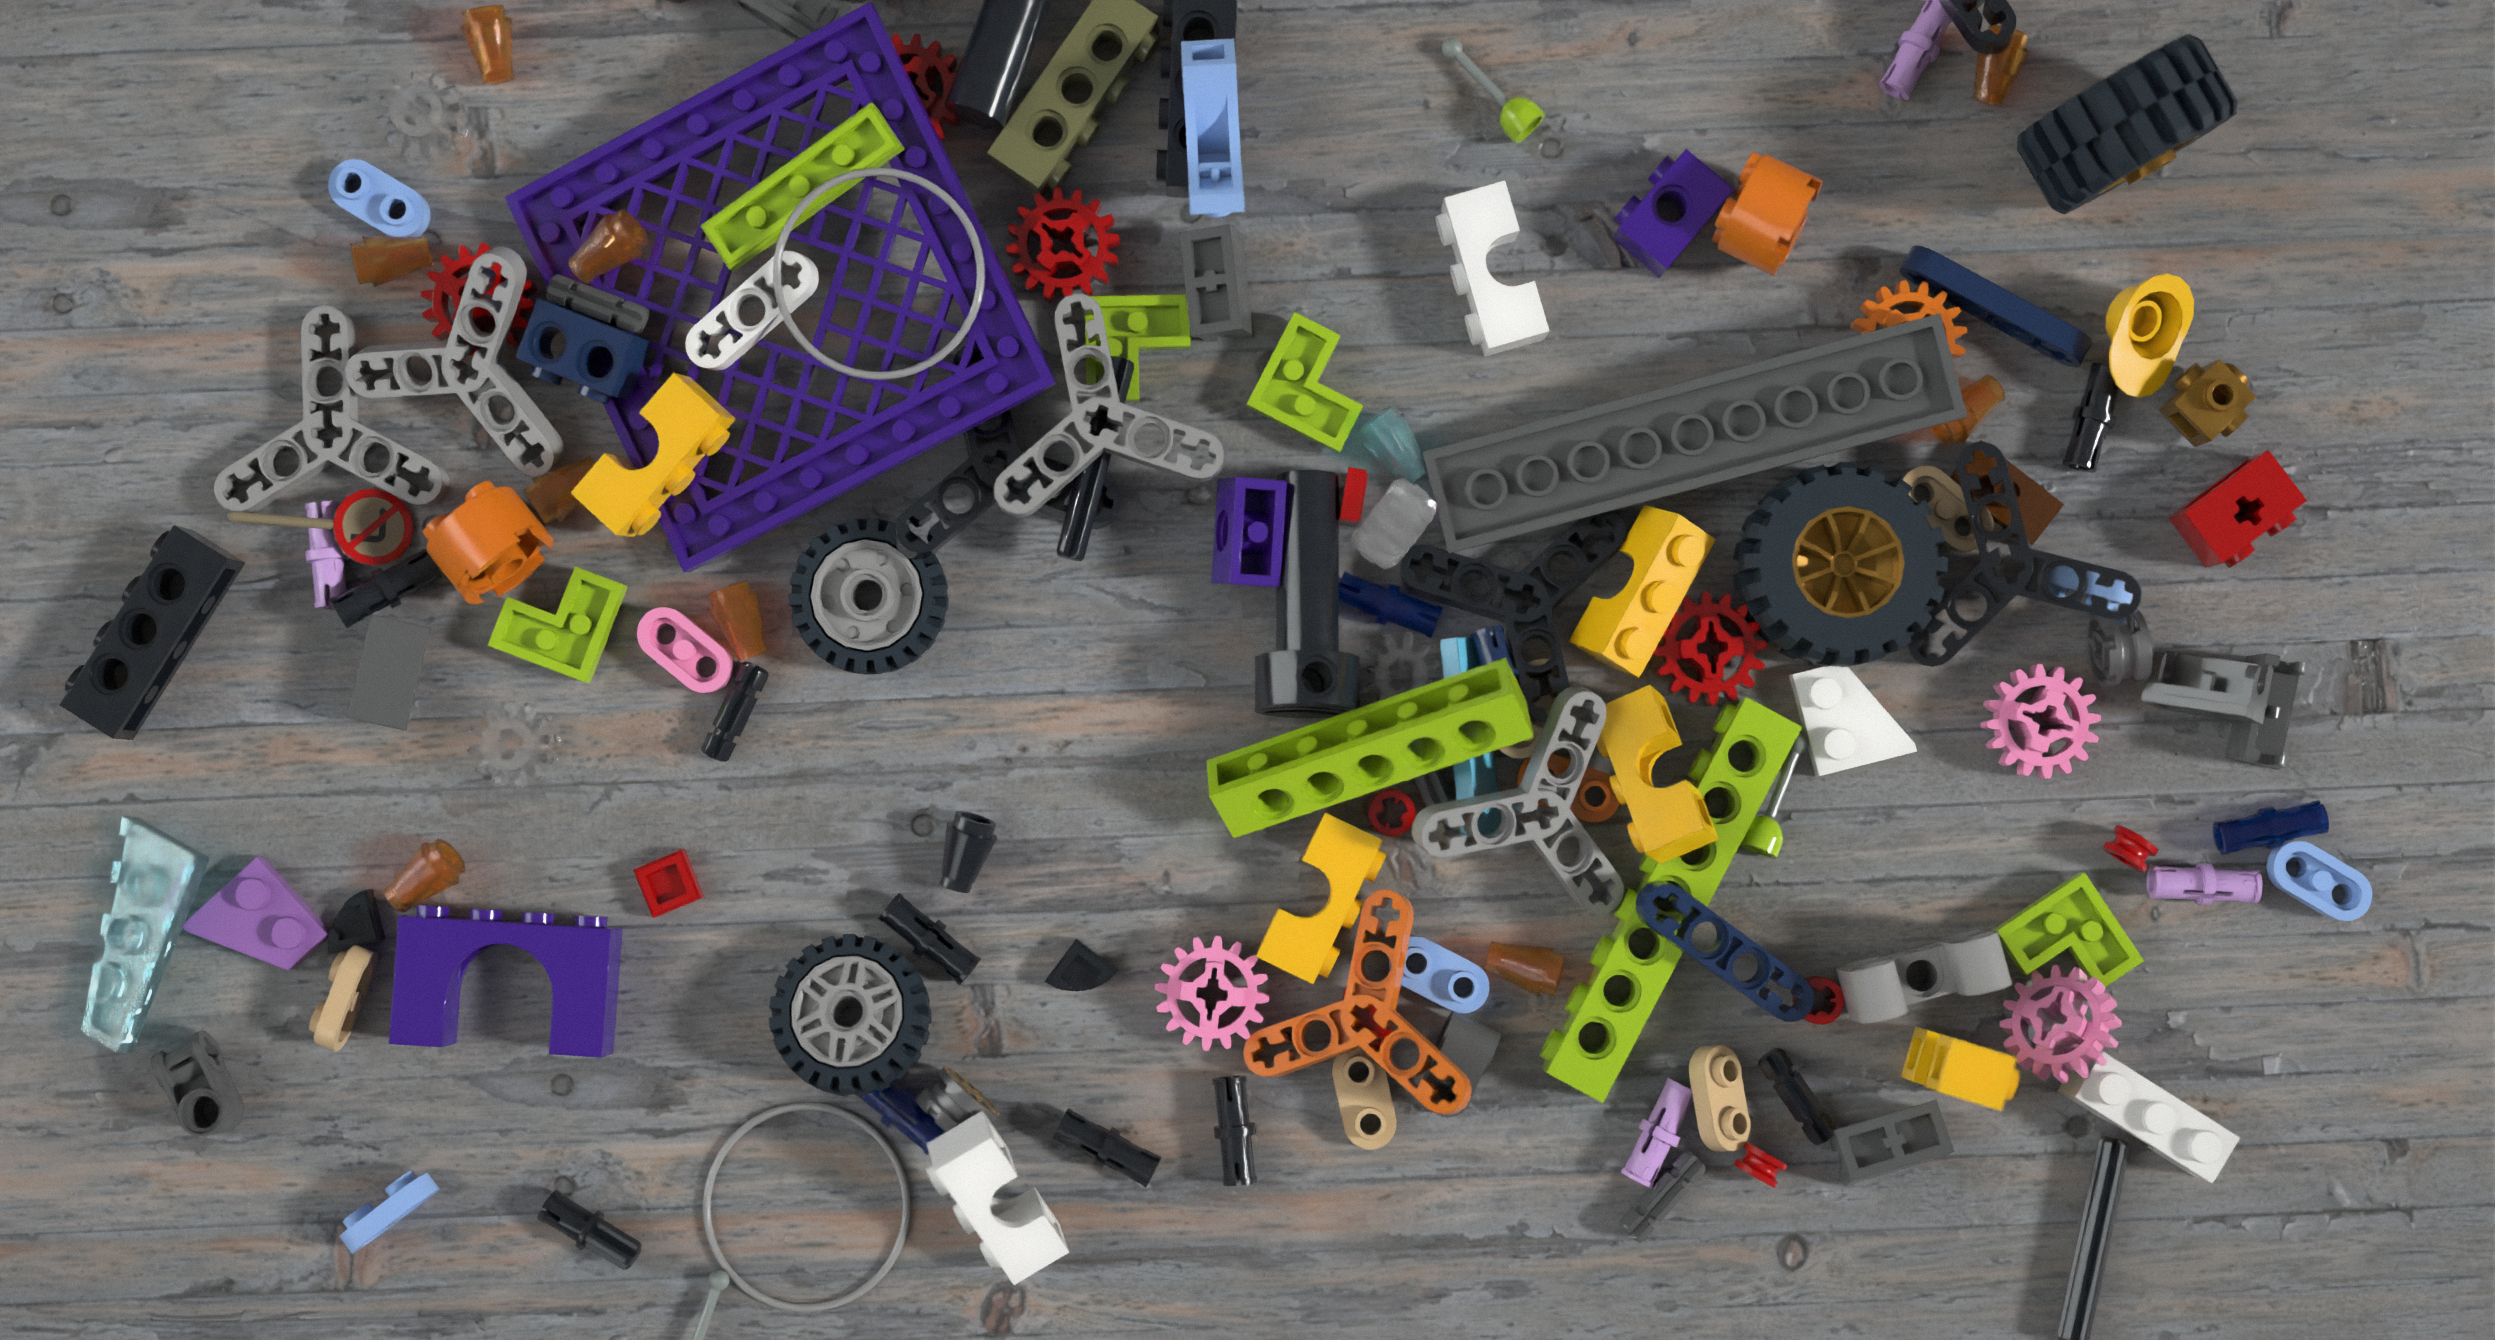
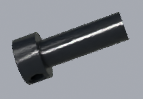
M1052 0L983 1L944 104L948 111L969 123L992 130L1004 129Z
M1320 470L1288 471L1277 475V480L1287 481L1281 582L1280 587H1276V651L1255 656V712L1283 718H1331L1360 708V657L1352 653L1339 651V475ZM1301 677L1310 682L1313 692L1305 688Z

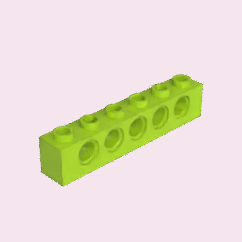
M1503 658L1206 760L1209 797L1234 839L1533 738L1527 702L1507 658Z

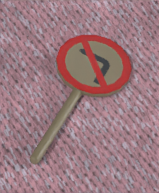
M376 488L358 490L347 496L336 509L334 519L231 511L227 515L228 520L232 522L333 530L334 539L341 551L356 563L367 566L387 565L401 557L409 547L414 531L412 517L405 504L393 494Z

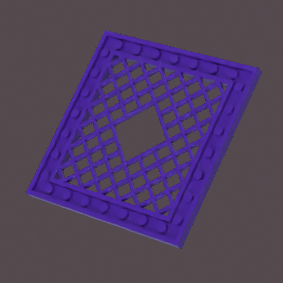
M870 2L504 197L547 288L551 278L556 274H560L579 281V284H587L621 297L624 301L628 300L668 315L660 343L651 341L649 345L650 349L657 351L651 371L644 360L630 399L626 400L611 396L608 404L603 403L631 464L638 470L648 466L658 453V434L652 424L639 412L663 385L658 383L667 354L691 362L687 376L691 377L695 382L701 368L691 361L687 353L670 348L679 319L692 324H697L701 320V318L681 312L689 286L693 284L714 291L708 314L722 302L732 270H729L726 264L723 263L717 284L693 277L702 248L718 253L712 243L704 241L706 234L700 225L709 220L713 213L717 214L724 209L716 206L725 177L749 185L748 192L762 181L770 153L792 160L811 146L816 129L829 133L837 127L819 121L828 93L853 101L847 119L871 102L876 105L905 148V150L889 160L892 169L906 171L923 177L944 190L963 209L976 231L982 248L985 269L981 305L970 330L965 335L968 339L959 366L942 360L933 365L956 374L923 390L929 367L917 373L913 388L910 390L887 382V379L873 380L849 376L826 366L810 353L807 355L763 339L755 345L769 349L771 352L762 378L738 371L742 356L728 368L717 371L725 374L717 402L732 416L748 421L739 449L724 444L718 450L736 457L728 484L703 476L709 456L705 454L693 468L696 475L689 486L676 496L671 494L658 509L661 512L659 522L683 572L690 573L1058 385L1055 375L879 13ZM849 80L855 93L836 86ZM815 98L809 117L790 111ZM782 117L806 125L798 153L773 145ZM769 122L763 142L744 136ZM736 142L760 149L752 177L727 170ZM723 147L717 166L698 160ZM690 166L714 174L706 202L682 194ZM677 171L672 190L653 185V183ZM867 176L860 181L864 185L855 212L829 203L816 213L809 236L790 231L788 236L790 239L840 255L812 345L820 351L827 330L852 338L843 365L851 368L854 366L861 341L886 349L879 372L891 370L896 353L921 362L929 359L935 353L942 329L957 334L961 328L960 326L945 322L953 296L965 320L973 303L977 280L976 260L971 240L964 225L950 206L940 197L919 184L897 178L901 186L898 187L877 180V176ZM874 187L899 195L890 223L865 215ZM645 190L669 198L660 226L636 218ZM632 195L626 215L608 209L613 204ZM679 201L703 209L694 237L670 230ZM907 202H909L924 235L899 227ZM827 212L852 219L843 248L818 240ZM600 214L623 222L614 250L591 242ZM587 219L584 229L582 230L579 223ZM862 223L887 231L878 259L853 251ZM633 226L657 233L649 261L625 254ZM896 235L921 242L913 271L887 263ZM667 237L691 244L682 273L659 265ZM930 249L947 282L922 274ZM593 251L612 257L606 277ZM850 259L875 267L866 295L841 287ZM622 261L646 269L637 297L613 289ZM885 270L910 278L901 307L876 299ZM656 272L680 280L671 308L647 301ZM919 282L945 290L936 318L910 310ZM839 294L864 302L854 331L829 323ZM873 306L898 314L889 342L864 334ZM907 318L933 326L924 354L899 346ZM729 329L724 333L725 335H735L738 339H741L743 336L742 333L733 329ZM707 334L704 338L707 345L711 337V335ZM977 343L984 359L969 366ZM610 351L603 353L598 360V371L602 377L609 374L613 368L614 360ZM781 354L805 362L797 390L772 382ZM815 365L840 373L831 402L806 394ZM850 377L875 385L866 414L841 406ZM735 378L759 385L750 414L726 406ZM769 389L794 397L785 426L760 417ZM884 389L909 397L876 414ZM804 401L828 409L819 437L795 429ZM838 413L862 421L830 438ZM758 425L782 433L773 461L749 453ZM792 437L816 444V446L784 461ZM746 460L770 468L738 485ZM705 486L723 491L724 493L711 499Z

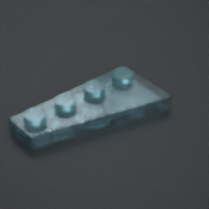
M122 816L119 835L126 836L122 861L114 860L110 882L116 883L117 888L112 914H103L100 935H103L105 943L103 961L96 962L93 966L81 1031L116 1053H133L210 857L138 817Z

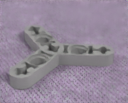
M495 247L475 259L471 266L447 341L373 345L359 351L347 361L345 367L346 380L355 393L363 397L384 398L456 393L515 467L522 473L530 476H540L557 465L563 457L564 445L559 433L500 361L527 275L524 261L519 254L510 248ZM498 263L502 266L501 274L508 279L495 288L493 295L485 293L493 288L496 280V272L490 269V267ZM475 307L485 308L493 315L496 324L495 330L492 333L483 332L475 325L472 318ZM476 345L481 348L474 353L471 367L477 370V372L469 375L466 373L467 364L461 360L469 355ZM412 356H419L430 364L432 369L430 381H422L412 373L410 369V359ZM369 364L371 369L382 370L388 369L393 365V372H389L376 379L374 374L366 373L364 366ZM494 395L506 397L512 403L515 411L513 420H504L495 414L492 408V398ZM525 422L528 428L515 436L512 431ZM539 442L545 451L534 457L530 453L529 448Z
M1072 294L1065 297L1056 308L1055 325L1073 412L998 476L994 485V495L1000 509L1007 515L1016 518L1031 515L1104 452L1193 482L1202 483L1216 477L1221 471L1224 461L1223 446L1218 438L1209 432L1120 403L1103 315L1099 304L1092 297L1085 294ZM1082 307L1084 315L1094 316L1093 320L1086 322L1088 342L1091 343L1099 339L1100 346L1083 345L1071 352L1068 351L1067 345L1078 346L1074 325L1064 324V320L1072 317L1071 309ZM1086 357L1098 359L1105 369L1102 379L1093 385H1084L1074 376L1076 363ZM1099 410L1107 411L1108 421L1120 427H1123V417L1126 416L1134 419L1126 432V445L1115 444L1119 439V433L1109 429H1102L1099 436L1092 435L1091 425L1084 421L1087 415L1096 417ZM1155 426L1164 433L1165 444L1157 453L1145 454L1135 446V435L1142 427ZM1175 433L1184 436L1180 442V447L1196 451L1200 444H1206L1209 446V456L1216 459L1213 464L1204 463L1201 470L1193 469L1192 459L1180 453L1176 454V463L1165 460L1173 449ZM1056 443L1068 445L1073 450L1075 456L1070 468L1061 472L1050 470L1046 467L1043 459L1047 448ZM1035 461L1040 474L1052 483L1044 489L1038 479L1027 490L1030 497L1028 503L1023 505L1021 501L1015 500L1009 504L1005 500L1010 494L1007 484L1012 480L1019 485L1025 483L1033 476L1032 471L1026 468V466L1030 462Z
M323 305L315 307L304 317L301 326L303 420L218 474L214 483V494L223 508L236 512H257L333 464L350 471L408 503L420 507H433L441 503L447 496L450 487L449 477L440 465L358 422V396L349 386L345 377L347 361L356 354V330L353 321L345 313L334 307ZM328 318H330L332 323L340 326V332L332 334L330 337V351L337 355L342 354L341 360L327 357L317 359L318 353L328 355L327 340L317 335L318 328L326 327ZM327 369H337L342 375V388L334 396H322L317 388L318 377ZM319 404L333 408L343 406V412L332 410V424L342 429L343 433L342 437L333 439L331 448L328 442L320 439V431L329 430L330 421L328 413L318 411ZM382 444L390 453L389 464L383 471L371 473L364 465L365 452L373 445ZM293 448L299 456V466L292 475L280 476L275 471L274 458L280 450ZM404 457H409L408 461L404 463ZM258 464L262 474L273 483V486L270 488L267 483L261 481L250 486L246 490L249 497L247 501L236 497L232 498L231 496L237 490L234 482L237 479L252 482L262 476L255 469ZM402 467L423 476L429 469L428 479L434 483L433 489L430 492L421 490L416 496L417 486L397 475L401 472ZM395 479V485L393 486L391 481Z
M1577 686L1566 688L1559 693L1553 702L1519 788L1435 804L1424 808L1417 814L1413 822L1412 835L1414 841L1424 851L1437 858H1447L1530 841L1573 900L1580 906L1598 915L1614 910L1621 902L1624 894V884L1621 877L1570 810L1605 724L1607 711L1602 698L1590 690ZM1573 705L1583 706L1588 709L1587 717L1585 719H1576L1570 715ZM1561 730L1578 736L1577 744L1565 737L1559 736ZM1567 748L1571 757L1569 767L1562 774L1551 775L1547 766L1548 758L1556 749ZM1538 800L1549 806L1547 811H1543L1540 814L1539 822L1528 815L1516 817L1513 810L1514 808L1521 813L1534 811L1538 807ZM1488 808H1498L1501 814L1499 827L1491 834L1482 835L1477 827L1480 814ZM1440 820L1449 827L1463 825L1467 838L1464 833L1454 829L1443 832L1441 834V842L1438 843L1429 836V832L1437 829V821ZM1567 837H1577L1580 846L1578 855L1568 863H1560L1557 858L1558 845ZM1586 870L1592 876L1602 881L1600 886L1603 894L1598 898L1591 895L1593 893L1592 886L1586 878L1580 875Z

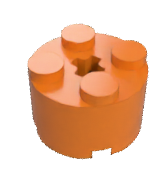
M1752 152L1739 177L1741 183L1735 195L1738 200L1730 197L1726 200L1716 220L1715 226L1717 229L1711 242L1718 245V250L1775 277L1779 266L1782 267L1807 220L1808 209L1806 208L1811 200L1815 202L1823 180L1766 153L1762 156Z
M491 481L477 484L465 496V503L449 515L443 514L434 518L423 530V535L428 540L427 553L469 604L484 603L480 594L493 590L499 597L520 585L544 562L545 559L539 553L544 544L552 549L554 543L553 537L513 488L506 486L496 488Z

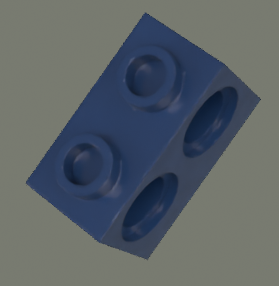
M537 298L515 358L532 364L533 367L530 374L557 385H561L563 377L580 383L578 394L608 404L611 396L626 400L630 399L651 341L556 303ZM562 332L566 340L565 349L560 356L554 358L551 353V342L555 335ZM610 351L614 360L613 368L609 374L602 377L598 371V360L603 353Z

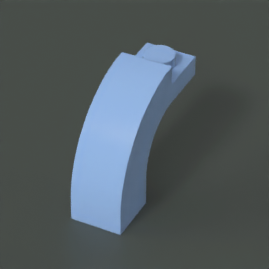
M1234 39L1181 41L1190 215L1204 214L1208 217H1224L1232 212H1245Z

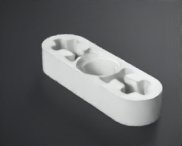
M783 251L781 284L787 278L783 272L785 266L789 265L796 269L802 267V270L797 275L801 282L799 287L795 288L788 284L782 287L787 309L791 314L815 292L818 286L819 274L815 264L806 256L794 251ZM774 256L691 328L686 337L685 346L686 352L693 363L715 371L726 369L784 320L776 299L761 287L766 282L767 286L774 288ZM758 296L765 305L764 318L757 325L746 326L740 319V306L748 297ZM725 317L735 330L743 334L741 339L732 334L725 336L718 344L722 352L718 357L711 354H703L708 347L704 340L707 334L720 337L730 329L729 326L722 323Z

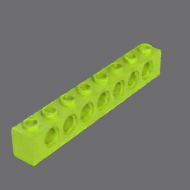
M1748 697L1738 698L1734 705L1727 702L1723 706L1712 730L1719 733L1710 751L1703 748L1700 750L1688 772V776L1694 779L1692 785L1701 791L1703 799L1712 788L1722 790L1727 796L1728 807L1726 812L1719 818L1711 817L1719 840L1703 846L1704 851L1701 859L1692 865L1686 864L1680 856L1659 864L1650 856L1644 854L1638 869L1645 873L1635 891L1628 888L1624 892L1622 900L1614 912V916L1620 920L1611 937L1602 935L1590 956L1589 963L1595 965L1587 983L1583 984L1578 981L1565 1003L1564 1009L1570 1012V1015L1561 1031L1555 1028L1551 1030L1541 1048L1539 1056L1546 1059L1541 1069L1546 1073L1604 1103L1683 953L1645 925L1638 917L1636 898L1640 890L1646 884L1654 881H1671L1675 886L1686 891L1703 905L1708 906L1799 735L1802 726ZM1737 741L1748 745L1753 756L1751 765L1743 772L1734 769L1728 760L1729 749ZM1656 906L1658 911L1654 918L1662 914L1680 924L1686 916L1673 908L1668 911H1661ZM1647 928L1654 936L1653 950L1647 956L1635 957L1629 949V938L1635 930ZM1623 975L1627 978L1630 985L1629 995L1621 1003L1610 1004L1604 996V985L1610 977ZM1590 1022L1601 1023L1605 1030L1603 1044L1595 1050H1584L1580 1046L1578 1039L1581 1028Z

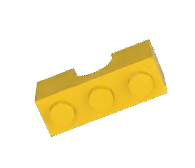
M673 373L639 412L652 424L659 438L658 453L648 466L638 470L623 456L604 453L570 492L617 536L635 537L636 534L643 535L648 532L661 516V512L658 510L671 494L676 496L684 491L696 475L693 468L705 454L711 456L716 453L730 436L727 429L736 419L691 377Z
M1644 505L1619 551L1634 560V569L1630 580L1621 592L1610 599H1601L1593 596L1568 642L1603 665L1640 678L1716 539L1680 514Z
M1649 684L1606 703V720L1596 745L1604 758L1610 757L1616 774L1609 777L1610 784L1619 803L1622 806L1627 804L1633 822L1627 824V829L1636 850L1640 854L1645 852V854L1659 864H1662L1719 840L1701 791L1689 781L1684 780L1666 788H1656L1653 786L1651 773L1655 761L1664 752L1682 745L1665 698Z
M1324 812L1301 860L1324 872L1330 884L1329 899L1319 912L1310 916H1298L1278 907L1256 952V957L1311 984H1314L1318 974L1328 978L1341 949L1333 946L1341 926L1351 930L1364 903L1355 898L1363 880L1366 879L1374 882L1387 855L1378 850L1383 840Z
M1915 1026L1901 1077L1925 1085V1087L1937 1092L2002 1111L2005 1100L2010 1101L2016 1092L2019 1071L2014 1069L2016 1057Z

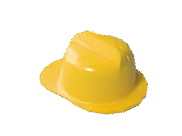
M2168 273L2151 276L2141 284L2130 286L2117 294L2109 305L2105 328L2111 341L2109 350L2110 373L2116 386L2126 395L2137 398L2152 395L2164 385L2173 368L2182 341L2189 330L2194 316V298L2190 286L2181 277Z

